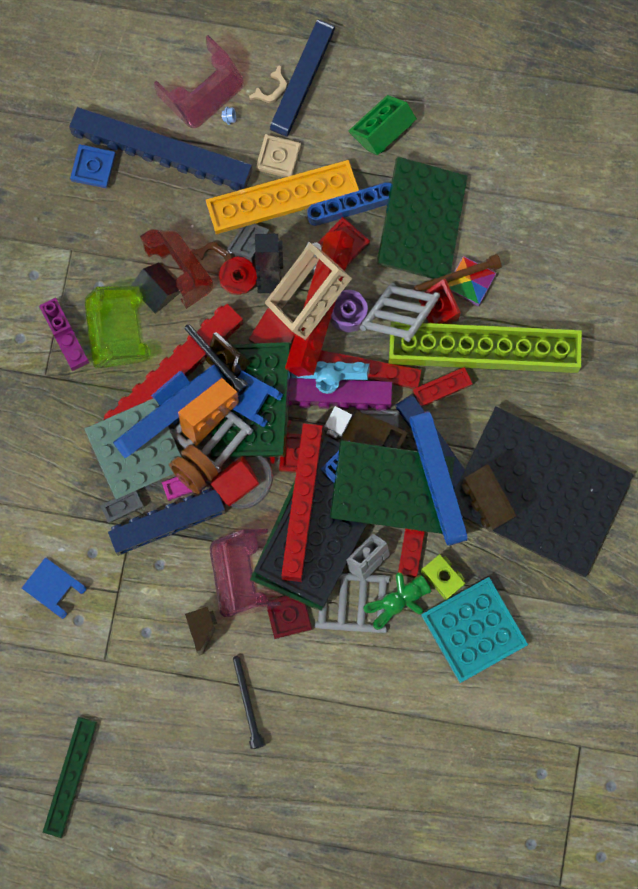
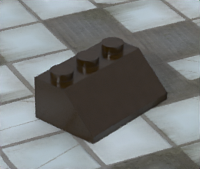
M489 464L462 480L464 492L470 495L473 500L471 501L473 509L476 512L479 511L482 517L480 521L485 529L488 528L489 532L516 517Z

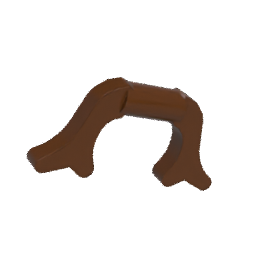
M209 242L200 249L191 250L192 254L198 255L200 260L204 259V255L208 250H214L224 257L225 262L231 259V254L216 242Z

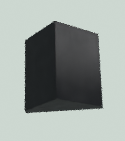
M159 262L143 268L130 286L155 314L184 290Z

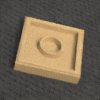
M265 134L256 170L281 177L292 176L301 143Z

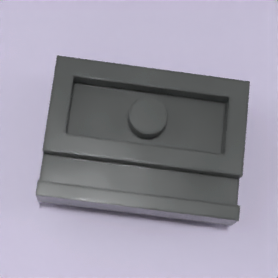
M257 224L241 227L229 245L228 253H233L237 257H243L253 262L255 258V234H270L269 229Z

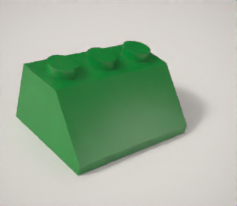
M387 95L348 132L368 152L379 155L385 151L389 144L397 140L402 132L410 128L417 118L407 102Z

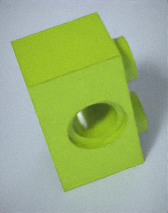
M439 554L422 568L421 573L446 601L464 587L465 583L463 581L465 578L459 571L455 572L450 567L452 563L446 556L442 557ZM441 572H447L450 576V579L448 581H442L439 578V574Z

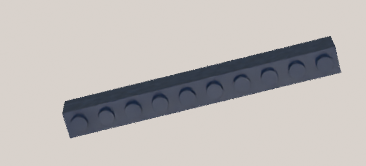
M79 107L76 108L69 126L71 134L76 138H86L94 144H104L112 150L117 151L119 149L125 151L130 156L137 155L145 161H155L163 167H173L181 173H191L199 179L204 180L206 178L212 180L217 185H227L235 191L245 189L252 174L251 164Z

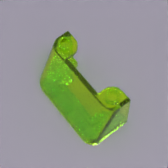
M139 286L95 287L86 296L85 313L94 368H108L140 363L150 359V347L146 343H141L136 309L143 300Z

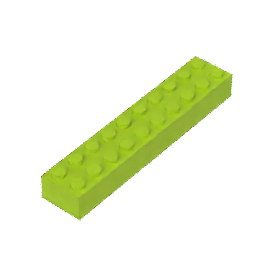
M391 322L390 327L406 331L412 326L399 322ZM422 323L409 342L405 341L402 337L390 335L389 364L578 373L581 368L582 330Z

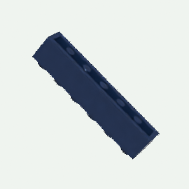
M209 488L202 491V495L194 497V495L188 496L183 499L184 502L168 504L164 510L158 511L156 509L148 512L146 517H135L129 520L130 523L126 525L117 524L111 527L108 534L117 556L225 514L226 512L219 494L215 489Z

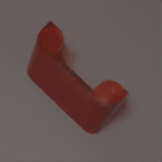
M151 229L140 236L143 249L148 257L157 255L164 259L170 255L183 272L178 277L176 286L182 295L180 300L186 309L212 291L213 281L177 232Z

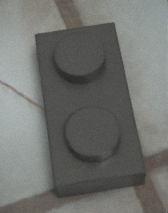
M136 491L100 505L109 524L144 508Z

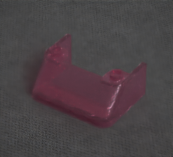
M209 35L206 36L207 50L212 54L211 63L216 71L194 91L189 93L185 88L177 87L169 93L157 80L154 82L156 95L190 128L200 127L243 88V78L231 58Z
M243 529L211 543L212 569L219 611L223 617L257 613L281 606L280 602H268L266 595L263 592H256L254 582L250 581L253 573L250 555L255 554L258 549L257 537L268 533V529Z

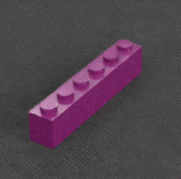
M290 378L288 407L299 405L301 408L318 406L321 409H329L330 406H336L342 410L356 407L357 410L376 408L377 411H386L387 408L391 409L392 382L341 380L336 391L326 394L319 391L316 387V379Z

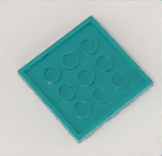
M489 577L421 614L459 683L466 681L528 646Z

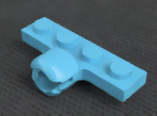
M319 361L317 362L314 375L298 377L291 373V378L316 379V387L319 391L328 394L336 391L341 380H367L370 367L369 364L362 362L326 363Z

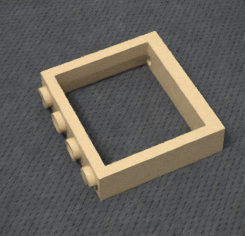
M309 243L265 301V304L292 332L306 340L352 278L322 250ZM320 259L332 272L293 322L282 311V308ZM343 276V280L339 281V278Z

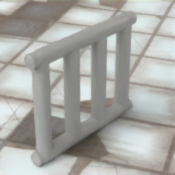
M390 283L362 322L360 329L362 331L368 329L402 337L405 341L409 342L437 303L440 294L436 292L434 294L397 287L394 283ZM394 293L428 302L425 306L390 299L389 297ZM386 305L420 314L417 318L381 311V308ZM375 317L412 326L406 331L372 323Z
M231 411L225 416L228 419L201 450L207 456L233 424L241 429L215 462L208 457L218 473L221 471V465L245 436L253 432V429ZM180 423L175 429H170L173 439L184 448L187 445L194 446L190 439L187 440L180 434L182 432Z
M342 572L338 579L340 580L338 622L326 621V602L322 611H319L315 628L386 633V626L376 630L373 625L365 624L363 608L367 598V583H379L378 600H381L386 595L390 576L370 574L362 581L352 573ZM348 580L360 581L357 624L345 623ZM384 609L377 611V617L384 611Z

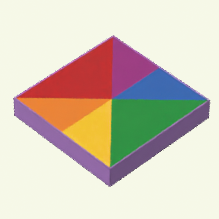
M463 256L455 272L478 263ZM485 269L453 280L448 285L453 294L479 307L496 273L490 269Z

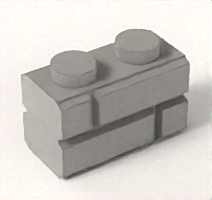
M372 534L347 559L350 572L364 581L390 555L387 543L375 534Z

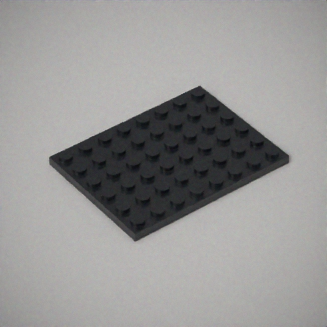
M495 406L454 491L461 516L483 527L479 511L476 512L471 504L473 500L462 488V480L489 464L516 514V517L510 522L491 532L585 578L633 474Z

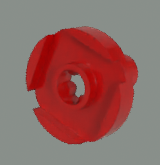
M233 257L227 260L219 271L220 286L233 295L246 294L253 288L257 280L253 264L243 257ZM237 271L241 272L240 275L243 276V279L238 281L233 276V273L236 274Z

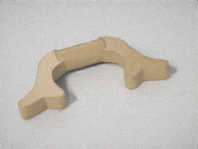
M278 66L276 71L271 73V78L280 82L279 87L271 95H264L259 88H256L255 93L249 96L250 100L258 99L267 103H274L286 91L287 84L281 75V66Z

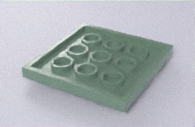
M154 398L84 428L115 499L174 474L169 463L175 457H181L168 426L126 458L121 455L113 444L117 438L159 407Z

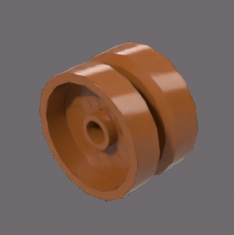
M187 445L181 451L182 457H175L169 463V466L175 476L187 488L199 494L206 488L205 481L212 482L218 476V471L205 454L195 446Z

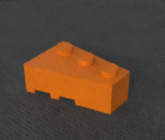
M223 378L218 380L178 412L182 432L197 446L239 402L237 391Z

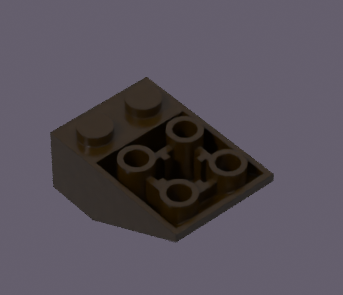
M355 410L340 441L400 449L407 437V432L392 424Z

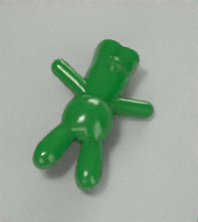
M397 573L396 583L398 592L388 593L381 600L365 604L363 608L365 613H374L384 609L374 620V629H382L390 618L401 613L405 606L418 615L423 613L422 607L414 601L432 591L422 575L416 576L405 585L403 574Z

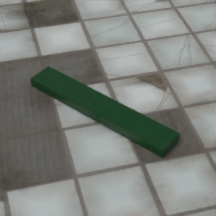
M82 717L77 719L42 833L59 838L63 837L98 722Z

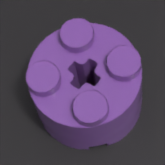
M343 290L336 299L330 319L332 325L343 332L360 330L368 310L365 299L355 290ZM347 309H351L350 313H346Z

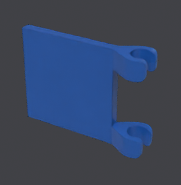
M241 371L238 378L244 379L249 384V388L243 394L238 395L239 402L233 410L265 427L268 421L257 415L268 395L281 400L283 394L246 372Z
M46 557L22 587L24 591L62 619L66 617L67 612L57 604L70 587H73L81 594L86 591L84 585Z

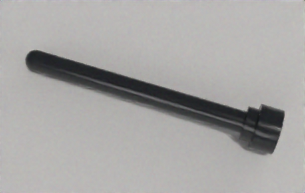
M187 324L185 326L186 332L232 382V386L237 391V394L241 395L246 392L249 384L244 379L237 378L190 324Z
M234 656L233 663L251 733L250 749L266 746L264 738L258 732L241 658Z

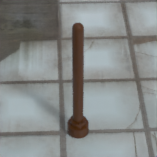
M498 254L491 255L489 259H486V262L416 285L414 290L421 292L431 288L443 279H446L448 283L488 268L490 270L502 268Z

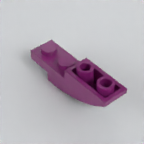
M56 297L39 305L71 370L74 371L88 364L89 361Z

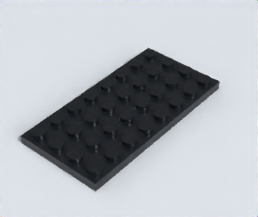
M327 436L320 448L302 582L282 580L281 576L292 501L254 570V573L323 608L347 564V559L353 553L368 524L330 518L334 483L321 471V468L339 451L340 443ZM330 466L329 469L336 475V470Z

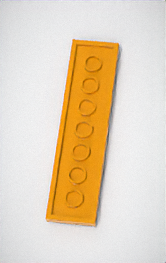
M349 160L209 198L206 199V204L215 234H220L306 210L312 204L356 192L359 189Z

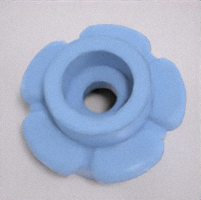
M227 106L222 111V119L228 125L236 122V112L234 108Z

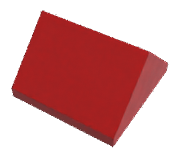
M446 279L441 280L424 292L440 294L437 303L426 317L429 323L450 324L459 320L461 312ZM418 299L421 306H425L428 302Z
M244 456L238 458L218 473V476L211 482L213 488L229 507L260 484Z

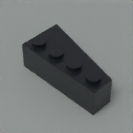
M255 234L257 293H272L280 283V269H283L282 240H279L278 234Z

